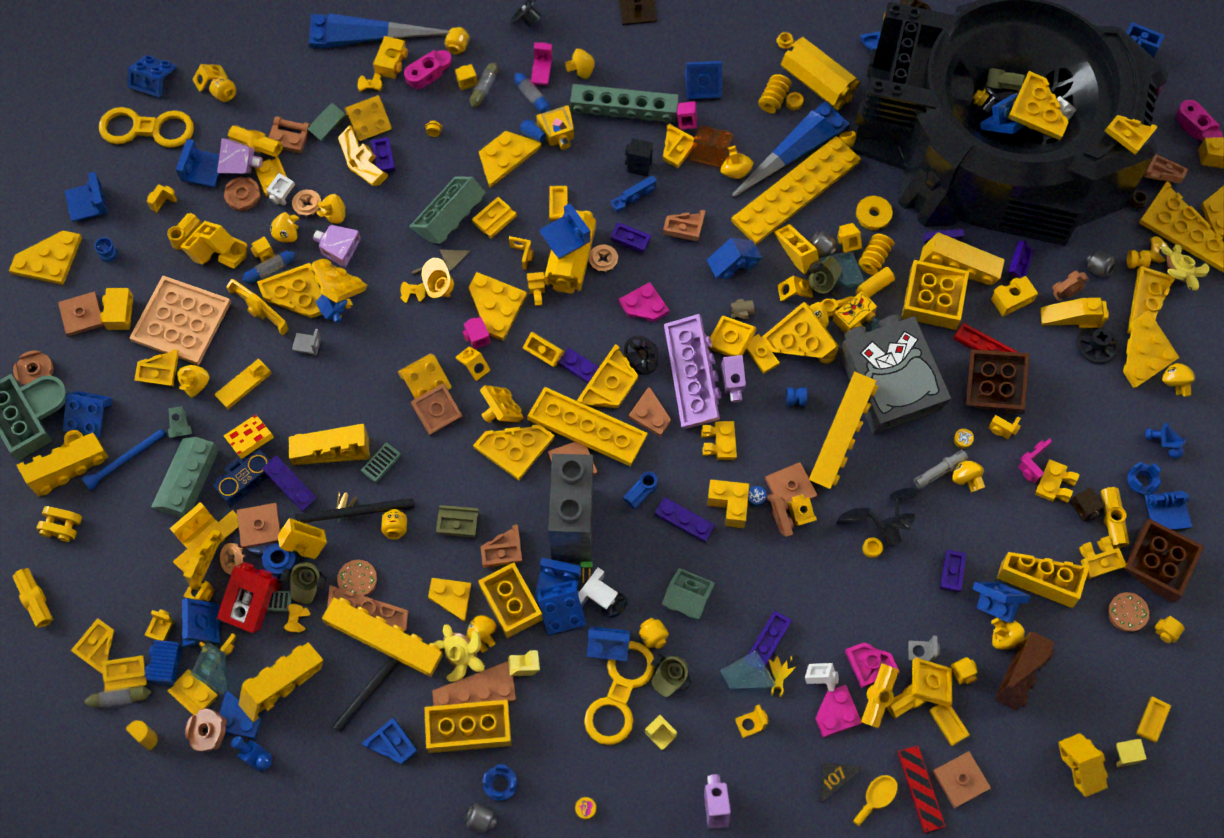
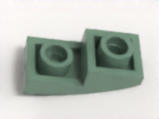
M331 103L309 126L308 130L323 141L330 131L337 127L346 114Z

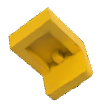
M158 184L154 191L148 195L147 203L150 209L157 213L167 199L174 203L178 199L172 188Z
M232 237L235 240L232 248L228 252L220 254L218 262L235 269L246 259L247 243Z
M995 415L988 428L995 435L1009 439L1011 434L1016 435L1021 425L1018 423L1021 418L1017 417L1012 425Z
M152 610L151 615L153 618L145 636L152 640L166 641L175 621L170 617L171 614L169 612Z

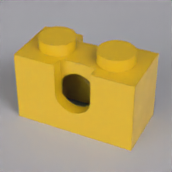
M384 36L373 63L375 73L393 79L396 78L397 73H400L402 69L401 60L406 59L408 54L404 40Z
M1027 276L1020 279L1017 277L1009 283V286L1001 285L994 290L991 301L1002 317L1034 302L1038 292Z
M291 518L288 519L278 534L281 549L287 552L295 550L301 556L312 559L317 558L327 543L323 529Z

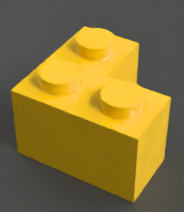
M204 221L180 247L195 263L203 265L211 259V255L214 252L220 254L228 252L235 240L221 225Z
M710 480L707 506L726 508L725 526L745 527L749 484Z
M1079 733L1058 742L1061 759L1072 769L1074 785L1085 797L1108 788L1106 780L1108 774L1103 763L1105 762V757L1101 750H1097L1093 746L1090 739H1086Z

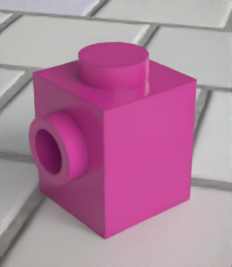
M695 101L678 103L677 118L680 130L697 128L698 115Z
M481 317L471 318L464 323L465 331H462L466 342L470 341L473 349H478L491 343L490 335Z

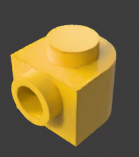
M265 236L251 243L253 246L250 248L255 258L259 256L262 263L269 261L275 256Z
M1169 616L1164 620L1161 618L1155 626V629H1157L1155 633L1160 635V638L1166 643H1176L1185 627L1172 616Z
M965 657L951 664L952 672L959 685L965 682L966 684H971L978 679L976 676L978 673L977 666L972 659L970 660L968 657Z

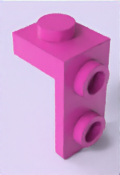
M544 42L534 43L531 84L548 85L553 57L552 44Z
M1050 438L1046 442L1040 441L1034 447L1035 451L1032 453L1027 452L1020 458L1022 462L1018 468L1023 472L1024 477L1032 481L1033 484L1038 482L1044 474L1033 460L1052 443Z

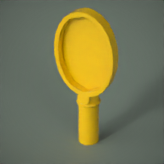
M883 775L871 782L866 792L867 804L863 806L864 808L853 820L857 826L862 824L867 816L872 813L873 809L884 808L893 801L897 793V782L893 777Z

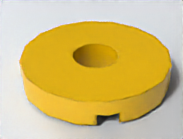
M868 196L857 205L856 218L859 220L860 225L866 229L879 230V228H885L890 223L893 211L889 202L884 198ZM875 210L879 215L872 216L869 212Z

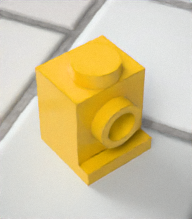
M853 223L839 226L837 238L839 244L843 245V252L861 249V232Z
M801 494L792 497L793 501L787 502L793 525L799 526L817 520L810 497H804ZM802 506H804L805 509L804 513H801L800 508Z

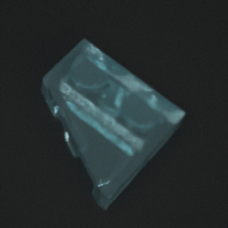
M853 251L830 255L842 267V272L837 282L845 289L859 286L864 282ZM830 256L819 258V261L822 263Z
M207 642L203 646L191 675L221 695L228 691L225 652Z
M757 650L720 670L730 688H759L776 685Z

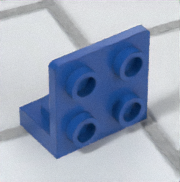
M150 55L144 56L128 67L127 87L160 97L163 95V79L175 71L177 65L171 64L166 60L156 59Z
M187 139L175 169L180 181L215 187L220 173H217L220 154L200 151L196 147L194 140Z
M95 172L88 173L89 181H87V185L65 190L72 222L108 213L102 185Z
M571 203L564 206L563 217L539 230L558 259L591 242L589 228Z
M81 391L67 393L63 431L78 430L85 436L94 433L99 438L101 436L104 408L112 405L113 397Z
M541 558V571L536 590L572 580L576 581L578 588L581 566ZM535 591L534 595L536 603H538L537 591Z
M575 580L536 590L548 635L586 625Z

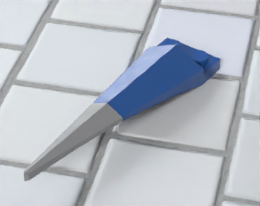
M330 13L328 15L311 14L309 47L331 48L383 40L384 36L392 38L445 36L448 34V31Z
M824 101L814 111L812 110L732 194V198H735L796 159L828 143L835 136L838 137L849 128L850 124Z

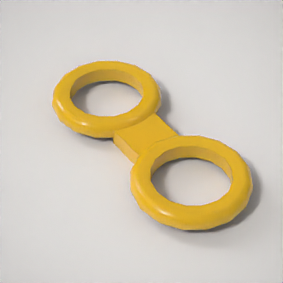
M120 107L114 108L102 116L99 122V132L103 139L116 145L128 143L138 135L153 136L154 140L161 146L173 148L185 144L186 140L192 137L194 123L190 116L181 111H167L155 118L140 117L132 109ZM125 115L133 119V127L127 134L113 136L107 132V125L112 118ZM169 119H180L186 123V130L181 137L169 140L160 136L159 130L161 125Z
M629 641L628 650H636L646 658L647 669L645 673L638 679H625L616 670V660L608 659L607 668L609 675L613 679L607 697L599 698L593 702L586 711L584 720L586 731L593 740L600 744H618L627 738L633 726L632 711L627 705L632 689L641 687L649 682L654 674L655 668L650 665L654 655L648 647L640 642ZM603 706H615L624 714V727L616 735L604 736L594 728L593 716Z

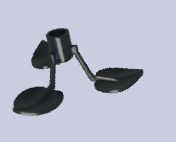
M902 488L890 494V499H896L895 517L884 519L881 522L885 528H882L874 514L870 512V508L851 509L843 513L836 523L859 521L866 517H871L879 528L880 533L885 535L887 545L899 544L902 542L900 529L909 531L911 524L916 518L915 514L912 513L899 514V502L902 499H910L918 495L922 488Z

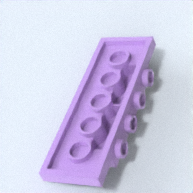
M696 314L664 324L681 427L688 429L720 420L717 405H719L718 399L721 398V392L718 387L716 388L715 382L718 381V375L712 367V364H715V358L709 351V347H712L710 337L704 333L701 315Z

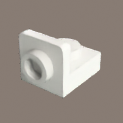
M1059 96L1057 100L1061 106L1060 110L1063 116H1066L1067 120H1069L1077 109Z
M278 173L266 189L270 196L269 199L275 204L280 203L285 206V198L294 187V182Z
M833 663L809 664L805 680L807 684L827 683L829 692L834 691L835 685L838 684L839 676L838 672L834 670Z

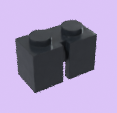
M632 138L630 145L627 144L625 150L627 172L648 177L652 165L653 142Z

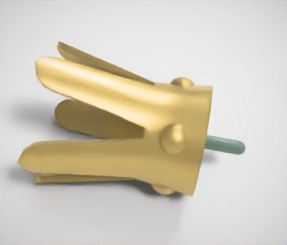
M338 491L337 507L335 509L346 507L347 492L344 493L339 504L340 492ZM355 497L348 507L353 506L358 497Z

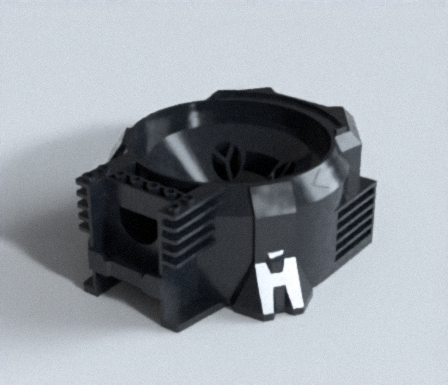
M976 0L957 6L956 12L952 15L889 2L877 49L872 50L867 71L869 83L865 99L861 100L855 125L859 126L853 152L905 170L900 177L898 204L904 209L914 208L918 212L917 221L924 227L952 226L958 220L985 229L1066 246L1076 227L1122 210L1128 204L1156 155L1157 144L1152 136H1150L1140 150L1133 154L1107 134L1105 129L1117 115L1127 117L1130 120L1141 121L1142 125L1151 126L1155 102L1168 80V73L1158 61L1121 27L1095 26L1078 13L1050 1ZM989 68L1005 70L1008 73L1025 75V78L1029 71L1045 78L1053 73V84L1050 89L1052 94L1058 89L1071 85L1070 90L1062 98L1077 110L1068 120V125L1061 140L1037 130L1029 129L1027 126L1014 134L981 130L980 122L991 115L981 106L974 105L972 97L978 90L983 91L985 89L983 85L987 83ZM1059 71L1067 72L1070 79L1058 83ZM990 88L1003 100L1019 92L1005 88ZM1033 137L1043 141L1042 144L1032 143Z

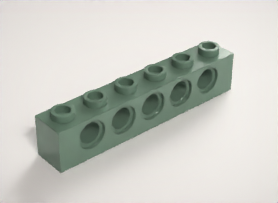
M573 84L571 112L577 114L587 113L596 116L607 115L611 117H627L629 119H645L647 121L656 120L666 123L676 122L678 95L578 84Z

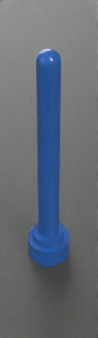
M162 429L158 430L94 475L93 473L91 475L87 474L81 478L90 491L97 487L96 485L99 483V480L165 436V431Z

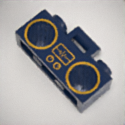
M260 449L247 455L244 461L238 456L223 468L227 474L219 476L212 486L226 504L232 507L268 478L262 467L270 460Z

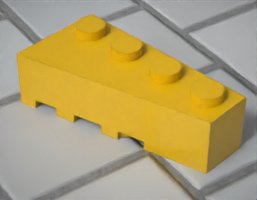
M938 232L923 246L919 261L969 271L968 279L986 285H993L1001 278L1005 259Z

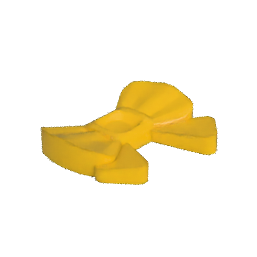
M375 73L373 80H366L362 75L358 79L357 84L359 92L368 88L381 91V76Z
M1160 237L1150 238L1152 245L1150 250L1151 260L1158 263L1164 262L1165 258L1159 254V250H1161L1162 246L1168 247L1167 243Z
M403 282L401 284L400 291L402 296L400 298L404 303L408 302L410 294H416L419 302L425 298L426 288L424 283L409 285Z
M298 604L289 605L287 607L289 611L288 622L285 624L284 629L288 632L300 633L305 630V627L298 623V618L310 616V612L307 608L303 609Z

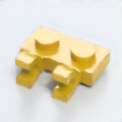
M734 421L715 422L714 427L703 425L701 438L715 437L716 444L704 443L702 448L703 456L716 455L717 460H736Z
M1049 459L1034 495L1051 502L1056 497L1068 503L1073 491L1067 488H1059L1060 484L1063 481L1071 486H1075L1080 474L1066 472L1068 466Z
M1109 536L1097 541L1103 553L1095 555L1091 542L1079 547L1081 554L1085 557V559L1081 560V564L1090 565L1087 573L1088 579L1125 568L1126 566L1120 549H1113Z

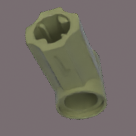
M989 68L986 86L995 89L1005 88L1019 91L1025 80V75Z

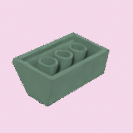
M455 176L409 227L430 243H443L448 238L447 235L459 226V222L470 214V210L482 201V197L486 192L474 177Z
M198 437L182 439L151 506L152 509L179 518L184 517L193 509L219 452L214 442Z

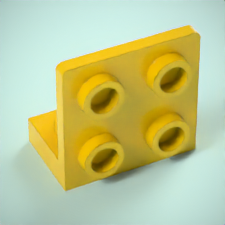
M379 95L344 108L359 141L392 129Z
M431 353L398 371L399 376L405 380L414 399L443 383L447 390L452 388L435 355Z

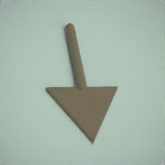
M440 250L443 257L442 260L446 263L449 272L470 252L464 250ZM422 268L412 271V274L421 272Z

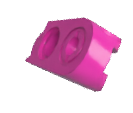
M433 50L405 68V81L418 90L430 85L443 75L445 69L451 66V54L445 50L437 52Z
M1185 100L1181 103L1176 113V120L1196 141H1203L1205 138L1223 137L1222 132L1219 130L1220 125L1198 102Z

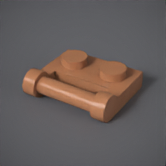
M275 116L269 138L280 141L283 146L282 150L302 154L310 132L308 128L311 124L305 122L304 124ZM282 126L291 129H296L302 132L301 134H298L294 132L280 130V127Z

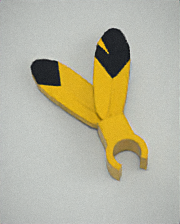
M773 652L768 661L775 678L771 695H774V689H779L781 691L779 696L782 697L784 692L783 681L796 668L799 660L798 655L791 656L781 667L778 655Z

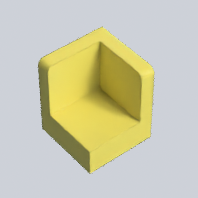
M530 650L525 655H510L508 657L510 676H533L540 670L538 650Z
M661 715L645 729V734L661 750H664L677 737V731Z
M1141 739L1116 744L1120 761L1116 763L1117 767L1139 764L1147 759Z

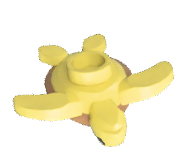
M1179 244L1174 246L1173 251L1166 246H1162L1161 251L1166 254L1169 268L1167 270L1168 274L1185 282L1190 290L1197 291L1199 289V282L1196 277L1206 276L1210 269L1209 266L1204 263L1200 267H1195L1193 258L1181 254L1182 247Z
M444 625L443 633L445 636L443 641L438 640L434 644L444 649L448 662L456 667L446 677L447 680L450 682L461 680L465 676L468 666L476 672L483 671L485 665L483 661L477 658V652L481 647L480 634L477 631H473L470 640L463 634L452 633L450 625Z

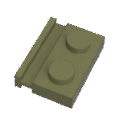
M439 505L436 534L476 538L479 509Z

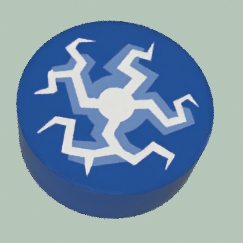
M760 486L751 487L748 492L749 504L755 507L762 506L767 498L766 491Z

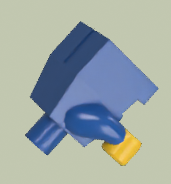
M321 295L316 301L319 311L324 317L329 320L333 319L335 323L342 321L341 314L344 312V306L346 308L353 306L351 299L336 303L324 295Z

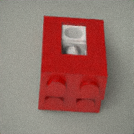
M242 562L235 565L216 619L251 633L259 631L272 593L280 590L282 582L278 581V577L273 576L272 572L264 569L257 570L250 563ZM241 607L245 609V616L240 612Z

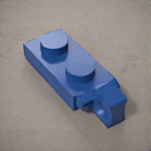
M650 176L612 200L611 205L615 212L624 210L625 205L630 202L631 204L637 202L642 195L651 194L656 188V178Z

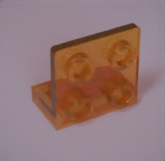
M700 126L693 141L690 160L721 167L727 159L728 147L731 145L734 134L727 130H715L709 126Z

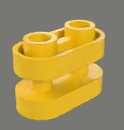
M45 506L42 516L46 517V521H39L36 528L39 531V535L47 538L56 536L58 537L57 539L64 542L74 540L77 531L72 529L73 525H80L82 516L71 511ZM54 520L63 522L65 525L54 524Z

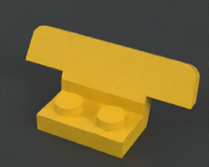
M200 502L169 528L187 548L173 563L183 570L186 561H190L197 547H200L206 536L213 529L222 533L223 537L220 544L235 532L239 525L238 517L234 510L217 522Z

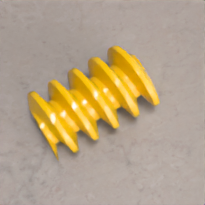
M780 74L772 75L767 83V87L764 89V93L759 99V107L765 112L776 113V110L781 108L786 93L792 85L791 80Z
M883 234L873 235L868 246L865 248V252L858 261L860 268L870 275L878 273V270L882 268L881 264H884L885 258L888 257L891 247L894 246V241Z

